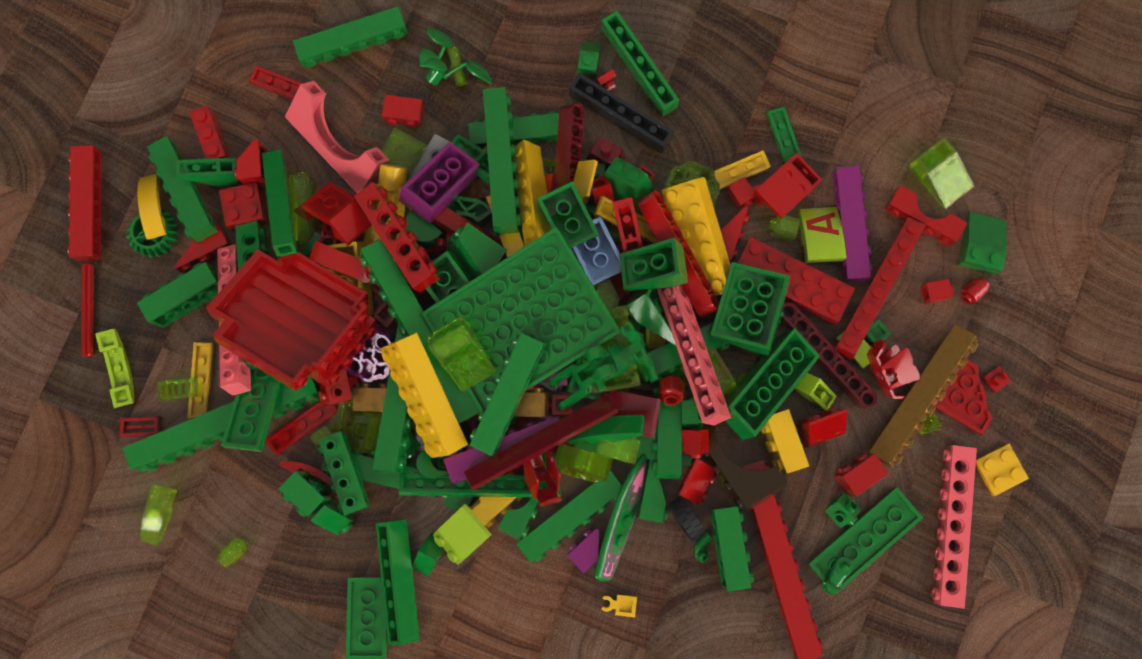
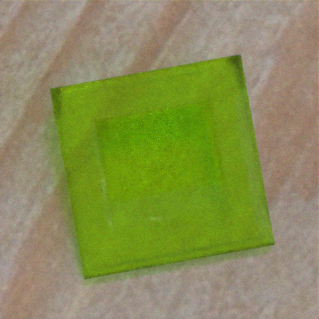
M934 413L924 421L925 426L920 435L942 429V425Z

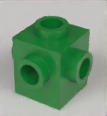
M843 492L834 498L824 511L831 517L833 522L842 528L847 524L849 526L854 524L858 520L857 515L861 509L855 501Z

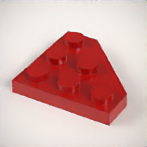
M968 360L966 366L957 372V378L953 385H949L945 390L946 395L943 400L938 401L935 407L978 435H983L992 420V415L988 410L985 390L978 375V365Z

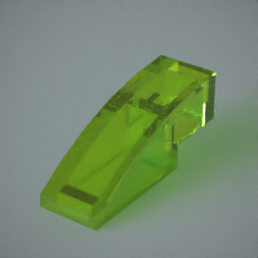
M161 484L152 485L142 519L140 541L160 546L173 510L171 505L177 489Z

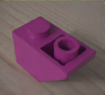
M589 528L582 535L584 539L580 543L576 541L568 548L570 552L567 556L583 573L598 560L599 530L597 528L594 530Z

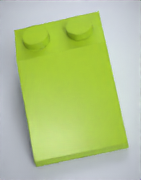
M464 504L433 534L436 544L439 547H443L447 552L448 558L453 563L459 565L492 534L470 508Z

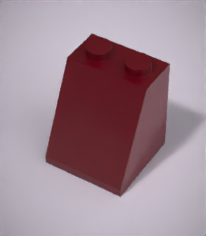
M606 385V389L602 391L601 397L609 394L618 409V413L612 416L643 415L645 417L643 435L640 436L654 438L661 399L649 390Z

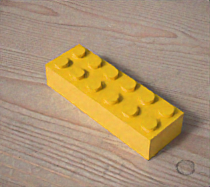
M705 177L663 189L662 193L665 203L715 295L723 294L731 265Z
M412 334L382 347V358L388 364L391 370L390 375L399 387V395L405 400L408 407L407 412L416 424L417 434L423 439L426 453L431 458L448 456L467 446L468 443L418 334Z

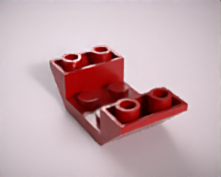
M331 182L294 209L297 215L307 221L315 216L331 226L334 237L348 246L372 226L354 195Z

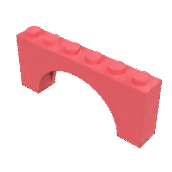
M315 81L300 84L285 118L357 194L371 182L376 184L379 179L380 164L387 165L389 159L378 147L364 151L360 156L348 152L339 145L326 124L324 116L326 93Z

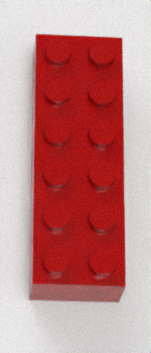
M752 237L747 241L737 261L739 264L789 275L790 283L784 302L793 303L798 309L833 326L839 323L855 290L854 287Z

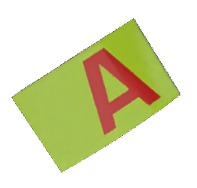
M837 207L799 209L801 245L804 247L805 263L844 261L847 258Z

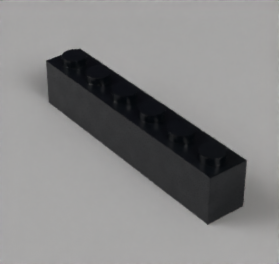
M578 73L569 86L570 97L663 154L671 142L674 134L673 130L581 73Z

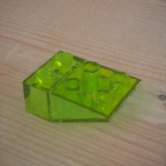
M945 137L908 166L944 209L974 187L957 151Z
M463 315L428 336L429 349L462 392L497 372L478 337Z

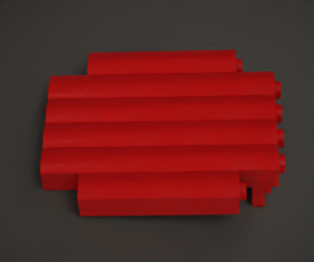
M257 250L206 307L209 315L222 323L213 333L216 343L294 391L306 385L308 376L328 388L332 384L335 385L341 377L340 373L345 368L348 369L351 366L353 356L356 353L362 352L365 347L364 342L368 338H372L377 331L376 319L369 316L368 313L369 302L367 292L298 251L296 254L281 256L278 260H275L262 251Z

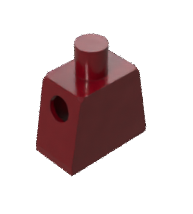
M598 137L586 160H596L598 163L605 164V170H607L616 157L625 161V156L621 147Z

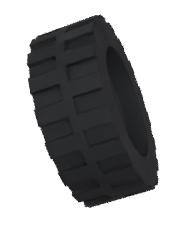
M681 496L668 504L672 515L692 542L706 533L694 512Z

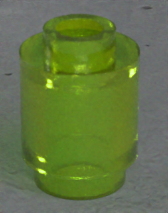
M233 538L219 551L217 559L224 567L233 566L247 553L246 548L248 546L241 538Z

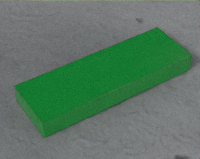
M785 106L767 111L766 116L783 165L796 153L802 157Z

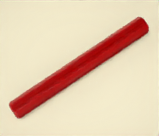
M82 264L81 356L92 357L94 355V266L92 264Z

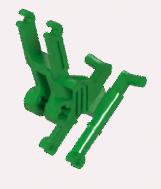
M631 322L626 327H620L622 335L632 345L622 348L620 344L606 347L605 349L601 345L592 347L584 353L583 358L585 362L583 364H572L556 376L550 378L548 383L550 388L571 375H574L580 388L579 391L560 402L561 404L558 406L561 412L569 409L573 404L590 394L594 384H596L599 392L606 389L604 381L620 376L638 362L648 368L652 382L659 379L654 360L650 353H647L645 349L647 346L643 338L634 329Z

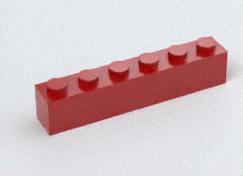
M93 145L70 147L68 156L70 162V171L68 173L70 189L68 191L70 208H68L70 226L68 227L69 245L67 251L69 257L77 261L101 260V151Z

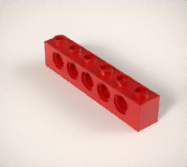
M371 182L354 197L411 287L422 293L440 279L436 273L438 269L426 258L427 252L422 246L417 244L416 241L418 239L416 235L406 227L408 223L403 216H399L397 213L398 208L392 200L389 201L386 189L382 185L378 186ZM410 248V252L406 255L407 249ZM420 263V268L416 270L417 264Z

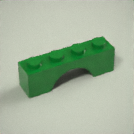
M531 497L524 507L516 510H507L498 527V531L518 541L521 536L525 538L530 529L527 524L530 518L534 520L539 510L536 508L538 500H534Z

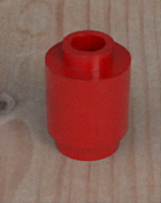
M980 276L973 278L960 291L961 299L967 304H975L988 292L990 287L988 281Z

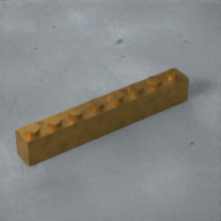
M954 325L921 374L920 379L917 380L869 451L870 454H876L881 463L891 469L901 463L903 459L902 454L906 449L909 450L914 443L913 438L916 433H920L923 430L926 418L933 415L936 409L935 405L938 401L943 400L946 395L945 390L949 385H953L959 369H963L966 366L969 354H973L976 351L978 341L975 334Z

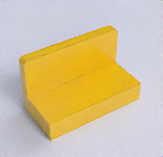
M596 160L578 161L573 183L584 204H588L598 164Z

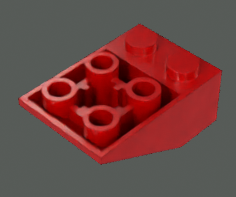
M796 153L759 186L755 192L781 219L818 186L823 179Z
M837 407L800 420L801 424L796 427L804 447H810L846 434L847 409L840 410Z

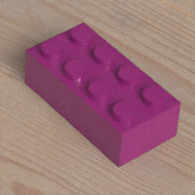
M449 142L401 188L399 201L430 224L476 178L480 163Z

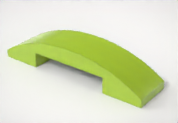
M110 329L95 333L99 351L104 354L112 389H109L114 408L133 404L134 386L131 370L117 330Z

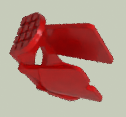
M878 340L866 354L874 377L883 395L893 399H905L907 394L896 393L892 389L920 379L917 367L912 364V355L908 348L905 347L900 351L896 344L883 352L886 343L883 340Z
M546 451V469L543 465L541 454L523 464L525 482L533 499L538 500L540 507L562 501V497H559L557 494L559 492L561 474L550 451ZM539 481L546 482L548 487L543 490L538 489Z

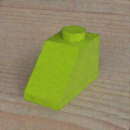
M806 373L794 388L802 397L823 411H827L837 397L820 378Z

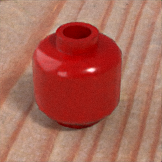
M668 375L662 378L659 383V398L667 405H676L681 402L685 397L684 381L676 375Z

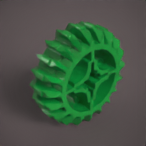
M162 208L161 215L165 219L166 235L147 240L142 229L139 211L137 217L132 216L133 222H127L131 226L125 229L129 233L126 236L127 240L130 241L129 245L134 248L135 252L140 253L144 257L147 255L150 258H154V256L161 257L162 252L168 254V248L174 249L172 246L173 242L178 243L175 236L180 234L175 230L179 228V225L175 224L176 219L172 217V214L165 212ZM154 241L156 243L152 246L144 245L145 242Z

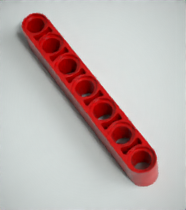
M654 190L638 201L639 208L658 242L675 238L683 246L688 283L681 285L697 314L704 318L717 311L720 302L664 199L658 191Z

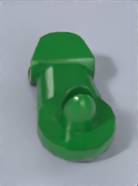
M841 557L835 561L828 579L824 580L821 584L822 589L826 593L835 595L840 590L839 586L853 570L851 560Z

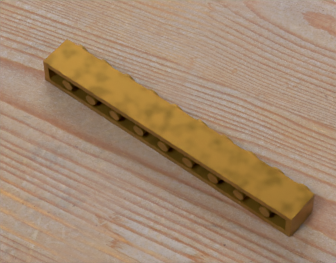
M360 383V387H353V411L383 412L387 384H379V387H372V383ZM533 388L531 392L525 391L514 416H548L549 392H543V388Z

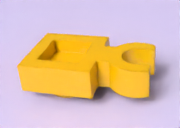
M617 594L616 600H613L608 595L603 596L604 600L610 601L608 607H602L603 611L608 612L615 609V615L635 617L637 596Z

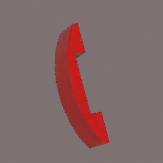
M315 242L309 259L373 285L368 276L370 273L368 268L362 266L359 258L321 242Z
M283 461L279 464V466L292 473L305 470L329 485L333 482L331 476L326 471H321V468L292 461ZM331 490L330 494H331L332 496L338 498L337 493L334 494L333 491Z

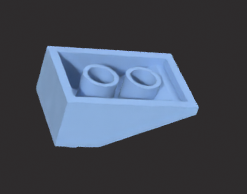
M601 216L592 220L599 235L571 248L593 285L621 272L619 252Z

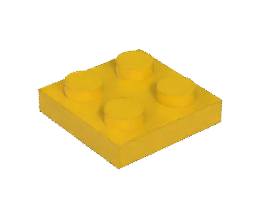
M1010 443L976 459V468L992 496H996L1029 479Z

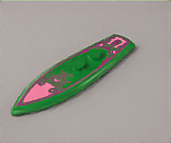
M642 454L634 463L616 498L594 573V577L601 582L612 580L636 519L646 479L647 457L645 454Z

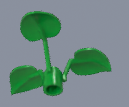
M430 26L427 27L426 32L434 42L441 45V51L438 56L427 48H422L419 54L420 67L431 68L425 76L429 83L437 86L442 78L446 80L451 74L463 67H467L470 73L492 86V80L488 71L481 64L473 60H469L468 63L464 62L446 73L447 66L441 61V57L446 47L449 49L453 48V42L444 32Z

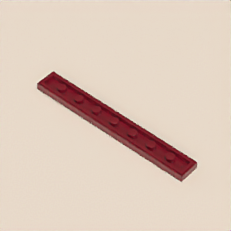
M609 394L469 468L464 471L466 478L474 491L618 413V409Z

